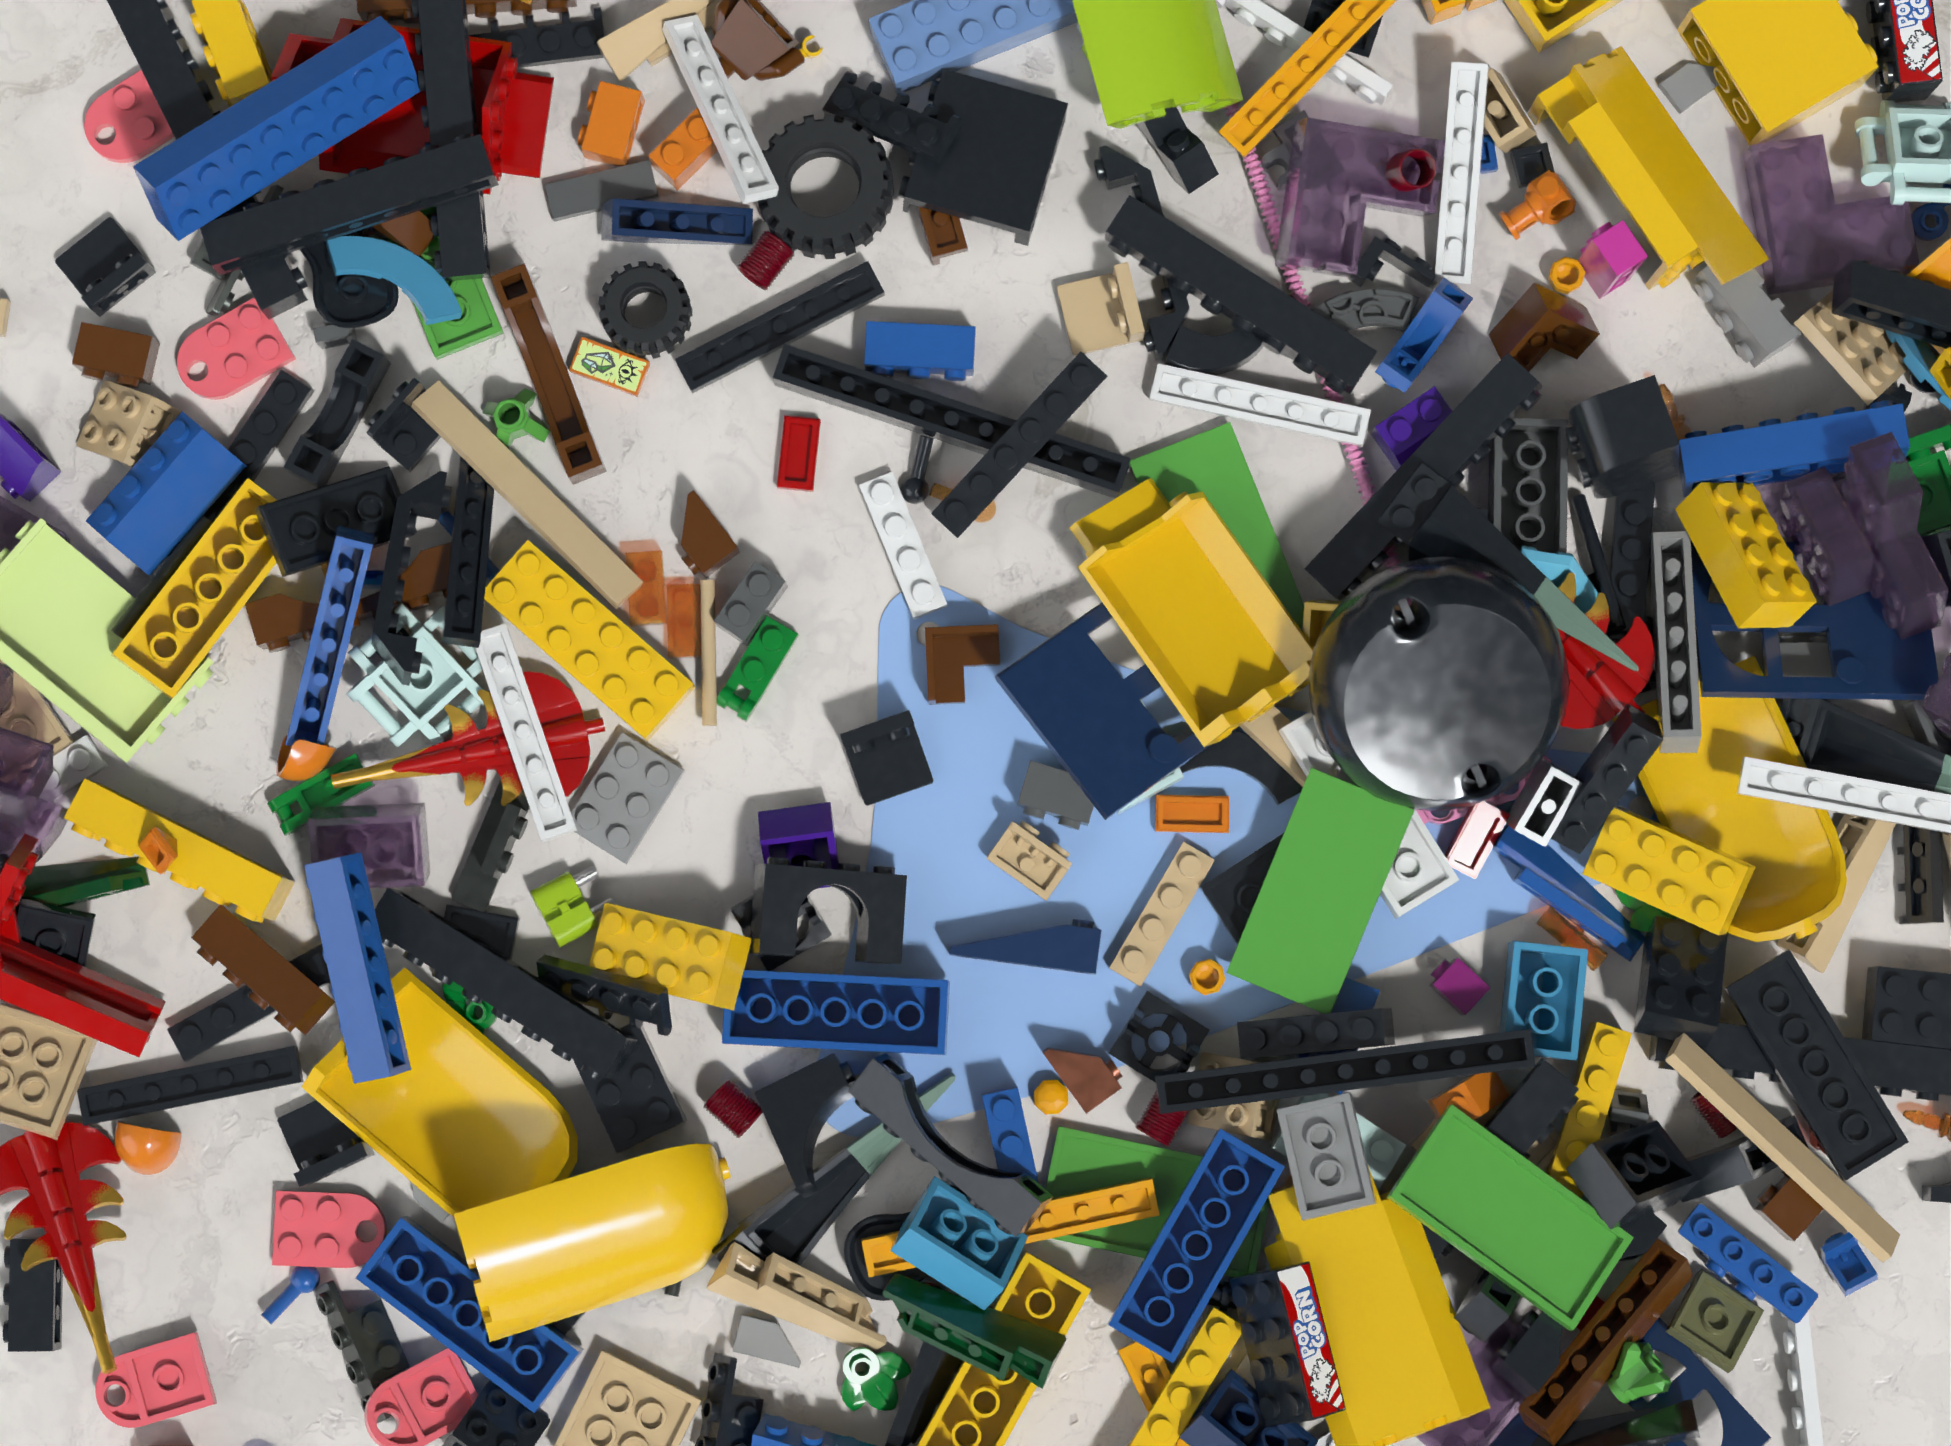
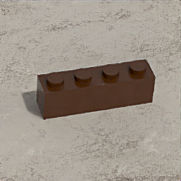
M222 905L218 906L191 937L201 946L197 950L201 957L212 966L217 961L225 966L227 969L222 975L239 988L244 983L252 989L248 997L263 1010L269 1005L278 1012L274 1019L290 1033L296 1027L306 1036L335 1003L322 989Z

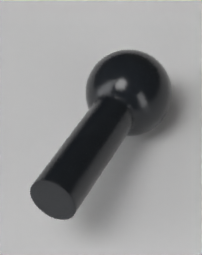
M919 436L911 475L906 477L901 483L900 491L904 500L908 503H921L928 496L929 486L925 480V474L934 440L932 437Z

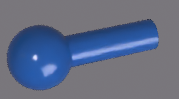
M297 1266L293 1269L290 1276L291 1283L261 1314L268 1323L272 1325L301 1293H310L318 1287L320 1274L316 1267Z

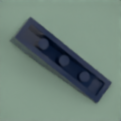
M615 198L602 204L601 240L752 245L753 209Z
M1073 919L1072 926L1061 925L950 947L949 955L1095 975L1102 930L1094 929L1095 922Z

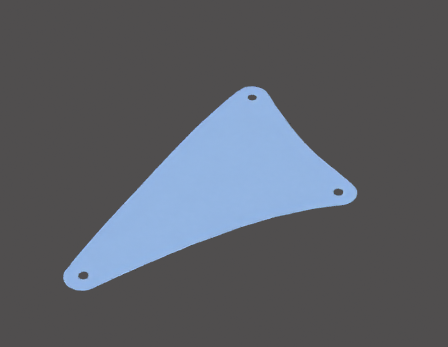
M942 586L940 588L947 602V607L915 620L912 617L903 592L893 598L882 614L879 624L877 721L910 710L933 777V783L875 803L871 847L866 872H873V866L894 867L895 874L907 875L901 964L855 962L856 918L842 975L949 980L946 1055L821 1049L818 1060L834 1053L841 1063L848 1061L856 1076L864 1071L872 1058L887 1053L914 1076L918 1095L948 1074L954 1073L956 1076L955 1081L926 1112L931 1122L936 1123L985 1109L982 1094L1018 1087L1021 1099L1034 1095V1090L1043 1080H1058L1066 1086L1042 1053L1047 1047L1097 1055L1101 1057L1103 1062L1111 1059L1117 1068L1126 1065L1108 1052L1146 991H1149L1210 1029L1207 1036L1235 1026L1237 1022L1248 1021L1295 1003V1001L1226 973L1237 944L1206 899L1200 887L1283 834L1300 793L1277 805L1267 790L1245 773L1226 767H1205L1183 773L1184 777L1181 781L1119 815L1115 813L1107 820L1093 807L1088 826L1081 824L1079 830L1059 825V818L1045 814L1044 820L1023 814L1024 807L1018 806V801L1030 761L1064 771L1066 769L998 684L995 676L1049 638L1022 628L957 592ZM934 622L939 627L998 624L1000 666L964 667L965 703L929 705L926 646H923L917 639V629L921 624ZM1110 662L1123 679L1136 671ZM1161 686L1142 699L1146 709L1167 735L1174 737L1192 732V729ZM1275 706L1291 722L1308 713ZM1240 726L1233 730L1247 734ZM1549 749L1545 756L1551 760L1552 764L1575 777L1591 753ZM1638 775L1616 806L1629 810V804L1634 798L1638 796L1648 798ZM1519 783L1503 793L1507 795L1515 794ZM1156 795L1230 796L1229 833L1155 832ZM1516 799L1496 807L1509 813ZM1449 810L1430 812L1437 818H1444L1448 815ZM1654 811L1650 820L1660 824ZM1464 817L1440 825L1430 822L1425 824L1444 855ZM1022 820L1040 832L1037 839L1048 847L1051 842H1054L1070 853L1067 860L1072 863V866L1047 901L986 859L1012 821L1017 825ZM1605 821L1581 854L1553 839H1550L1548 845L1591 886L1601 882L1582 873ZM1184 841L1215 861L1142 986L1139 987L1112 971L1109 967ZM1492 849L1476 879L1452 868L1459 881L1397 919L1394 918L1380 895L1346 978L1356 980L1510 921L1547 904L1513 882L1521 869ZM1073 919L1095 922L1094 929L1102 930L1095 975L949 955L950 947L1061 925L1072 926ZM1211 959L1222 965L1226 980L1219 992L1204 996L1192 989L1189 973L1196 962ZM1152 1014L1143 1018L1141 1024L1149 1029L1161 1027L1168 1015ZM1177 1022L1171 1034L1173 1036V1044L1180 1046L1186 1043V1034L1182 1025ZM1163 1031L1152 1032L1148 1039V1045L1153 1051L1162 1052L1169 1045V1037ZM1134 1033L1132 1036V1049L1136 1058L1140 1060L1146 1052V1047L1144 1045V1038ZM852 1097L837 1108L826 1122L843 1134L861 1137L882 1121L874 1114L861 1110L855 1103L856 1099Z

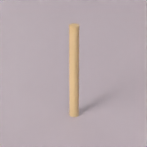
M700 580L702 726H717L716 625L714 622L715 580Z

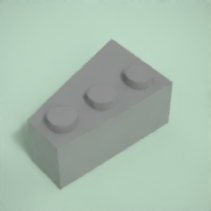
M1709 266L1701 270L1694 278L1697 282L1695 288L1699 296L1706 303L1710 301L1717 312L1715 318L1719 326L1726 333L1730 331L1737 342L1735 348L1739 356L1746 363L1750 361L1754 368L1790 346L1803 334L1796 325L1792 326L1780 312L1785 308L1779 298L1771 300L1762 286L1764 284L1763 278L1755 269L1724 285L1720 284Z

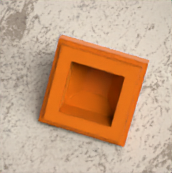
M157 827L152 828L138 845L160 875L165 873L178 857L177 840Z

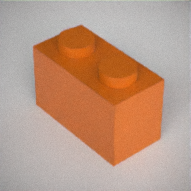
M603 81L599 82L597 91H591L587 105V111L591 112L588 125L583 124L581 126L578 136V146H582L581 150L586 159L618 167L628 165L645 103L642 91Z
M698 107L648 155L652 167L677 191L718 151Z

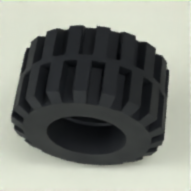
M638 261V266L632 267L631 263L624 265L625 271L620 274L615 271L610 275L612 281L610 283L605 282L602 287L603 297L599 296V316L612 343L616 347L619 346L623 352L636 354L637 357L645 359L646 355H652L653 359L661 357L660 353L663 351H667L668 354L675 350L673 346L677 342L681 345L685 340L684 333L690 331V317H693L690 298L683 282L676 277L672 270L669 268L667 270L663 269L659 263L654 262L653 266H649L646 261ZM650 292L663 297L667 304V310L663 319L658 324L650 328H637L627 322L625 309L630 300L636 295Z

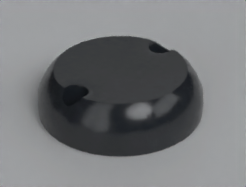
M1430 557L1407 561L1385 569L1355 588L1337 606L1326 621L1317 639L1309 670V699L1312 716L1319 737L1329 755L1352 781L1373 796L1416 810L1443 811L1470 807L1490 800L1520 782L1539 764L1553 744L1563 722L1569 696V672L1565 649L1553 620L1538 599L1524 585L1505 572L1484 563L1454 557ZM1406 598L1412 600V604L1410 605V607L1408 605ZM1397 602H1398V604H1399L1401 610H1396V609H1395V605H1396Z

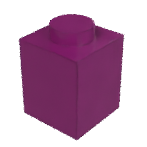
M1455 958L1451 962L1444 959L1430 974L1435 979L1429 986L1461 1016L1466 1015L1490 990V987L1459 958Z

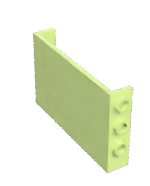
M42 518L36 524L29 520L15 535L20 540L11 552L7 548L0 552V660L127 763L145 741L152 745L162 734L165 727L161 723L169 713L176 717L190 701L185 697L188 691L194 685L200 689L214 673L209 669L213 661L209 657H204L174 698L170 699L111 656L123 640L113 633L111 629L130 607L135 598L51 529Z

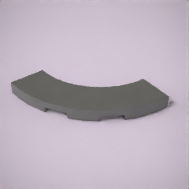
M1385 288L1348 291L1325 300L1312 310L1346 332L1362 327L1378 326L1395 329L1404 333L1420 297L1407 292ZM1281 352V355L1294 360L1289 355L1285 354L1284 352Z

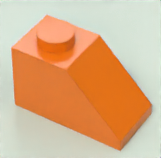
M1496 1072L1470 1075L1428 1099L1427 1102L1437 1120L1446 1107L1451 1104L1474 1120L1507 1099L1509 1093Z

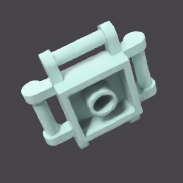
M1882 100L1879 117H1862L1855 122V134L1860 138L1863 167L1860 170L1861 182L1864 185L1875 186L1881 182H1890L1891 205H1903L1904 202L1951 203V188H1942L1943 184H1951V102H1943L1942 105L1895 104L1894 100ZM1875 135H1884L1887 164H1878Z
M401 603L394 610L395 613H399L396 633L407 624L413 631L409 637L417 638L416 651L423 652L419 674L412 673L410 685H402L384 660L375 666L369 659L376 652L371 645V636L359 648L355 645L348 652L351 658L367 675L346 694L353 702L357 700L391 735L389 740L396 747L405 742L418 729L435 745L446 741L444 738L452 732V724L448 715L435 727L428 721L465 687L471 694L457 708L470 715L481 704L485 706L477 694L479 690L484 689L473 679L483 669L475 647L457 645L472 661L464 669L431 634L437 626L443 630L445 605L439 607L421 624L408 608ZM374 684L409 719L405 725L401 726L368 691Z

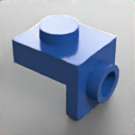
M1842 1232L1836 1233L1824 1242V1246L1821 1247L1822 1262L1845 1297L1878 1280L1877 1272L1858 1245V1240L1850 1232L1846 1234Z

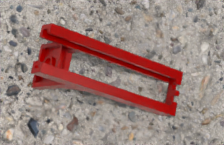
M24 833L6 861L0 875V999L131 1055L140 1057L166 1001L21 940L15 905L18 906L26 889L24 883L28 875H31L39 858V854L34 853L39 839Z

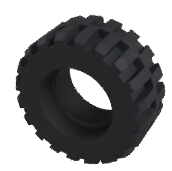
M824 113V119L817 120L814 119V114L803 116V123L796 125L794 121L786 124L784 126L785 132L780 136L775 133L768 141L769 148L762 150L779 190L776 197L758 201L760 213L764 222L769 226L770 232L784 241L793 252L797 249L801 250L804 256L815 258L816 254L824 255L825 259H836L835 254L845 252V255L848 256L856 253L855 247L861 244L866 247L871 243L874 233L876 231L881 232L886 224V216L891 213L893 205L894 185L891 164L886 157V151L881 142H876L873 133L866 127L858 128L855 120L845 117L844 121L836 120L835 114ZM821 157H832L846 162L854 169L859 181L858 195L853 204L845 211L829 217H817L803 212L797 207L791 195V181L796 171L808 161Z

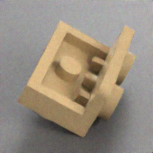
M1022 820L1019 825L1012 821L986 859L1047 901L1072 866V863L1067 860L1070 853L1054 842H1051L1048 847L1037 839L1040 832Z

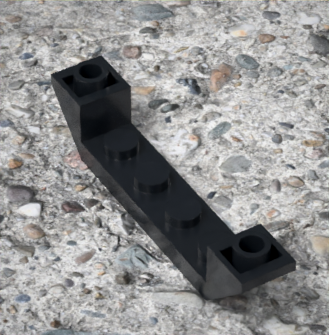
M1106 145L1099 147V159L1094 160L1098 180H1105L1108 190L1136 183L1135 186L1131 187L1132 196L1164 216L1151 170ZM1163 276L1165 288L1160 289L1161 298L1165 310L1171 309L1172 313L1148 319L1147 330L1143 339L1147 352L1153 351L1156 361L1164 358L1175 339L1179 326L1183 325L1190 309L1187 296L1171 288L1169 285L1171 281Z
M443 471L437 472L397 497L371 645L402 685L409 686L411 674H419L423 652L416 651L417 638L396 634L399 613H393L394 601L402 602L405 580L399 579L400 568L408 569L411 547L405 546L406 535L414 536L417 516L439 520L441 507L449 508L452 487L445 485L447 472Z

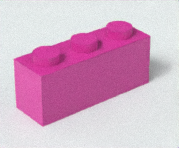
M1624 220L1614 226L1609 221L1592 233V237L1586 241L1587 245L1580 250L1582 255L1578 260L1585 271V279L1598 298L1601 299L1629 281L1648 256Z

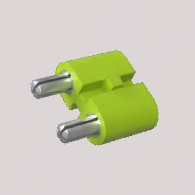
M594 866L573 877L569 871H566L529 891L535 906L559 948L597 928L596 919L602 916L603 910L601 909L604 908V904L614 903V900L609 898L589 908L587 902L582 897L579 887L599 877V873Z

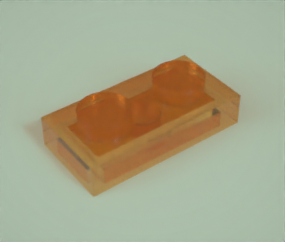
M662 550L625 553L626 565L643 581L642 587L628 598L630 626L668 624Z
M700 584L667 585L669 659L701 658Z

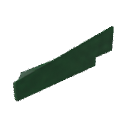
M139 857L34 867L31 875H28L24 883L26 889L21 900L27 899L67 907L149 886L150 881L147 868L137 863ZM20 902L18 906L15 905L16 917H18Z
M895 1274L883 1291L884 1298L892 1300L899 1311L897 1321L904 1332L1003 1381L1009 1370L1012 1369L1043 1389L1066 1342V1337L1062 1334L989 1307L984 1311L965 1298L900 1274Z

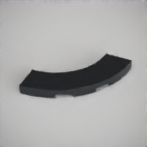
M1232 731L1231 735L1220 742L1210 745L1179 767L1182 773L1205 767H1226L1243 772L1264 787L1277 805L1301 793L1303 788L1249 735ZM1187 732L1173 738L1179 744L1194 732Z

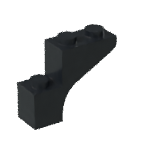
M1177 107L1166 108V115L1164 117L1147 120L1136 125L1157 150L1173 180L1190 194L1219 175L1203 141L1186 127Z

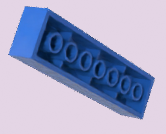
M379 16L134 165L135 173L156 219L177 241H180L419 93V80L404 38Z

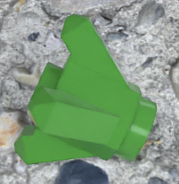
M526 388L514 398L498 403L488 401L482 412L494 419L498 428L496 437L508 449L514 439L529 435L544 443L550 430L532 420L529 409L533 405L537 393Z
M1625 1342L1616 1370L1612 1372V1377L1607 1380V1384L1619 1401L1623 1404H1628L1631 1400L1636 1401L1640 1397L1668 1392L1671 1380L1662 1372L1664 1366L1654 1354L1649 1343Z

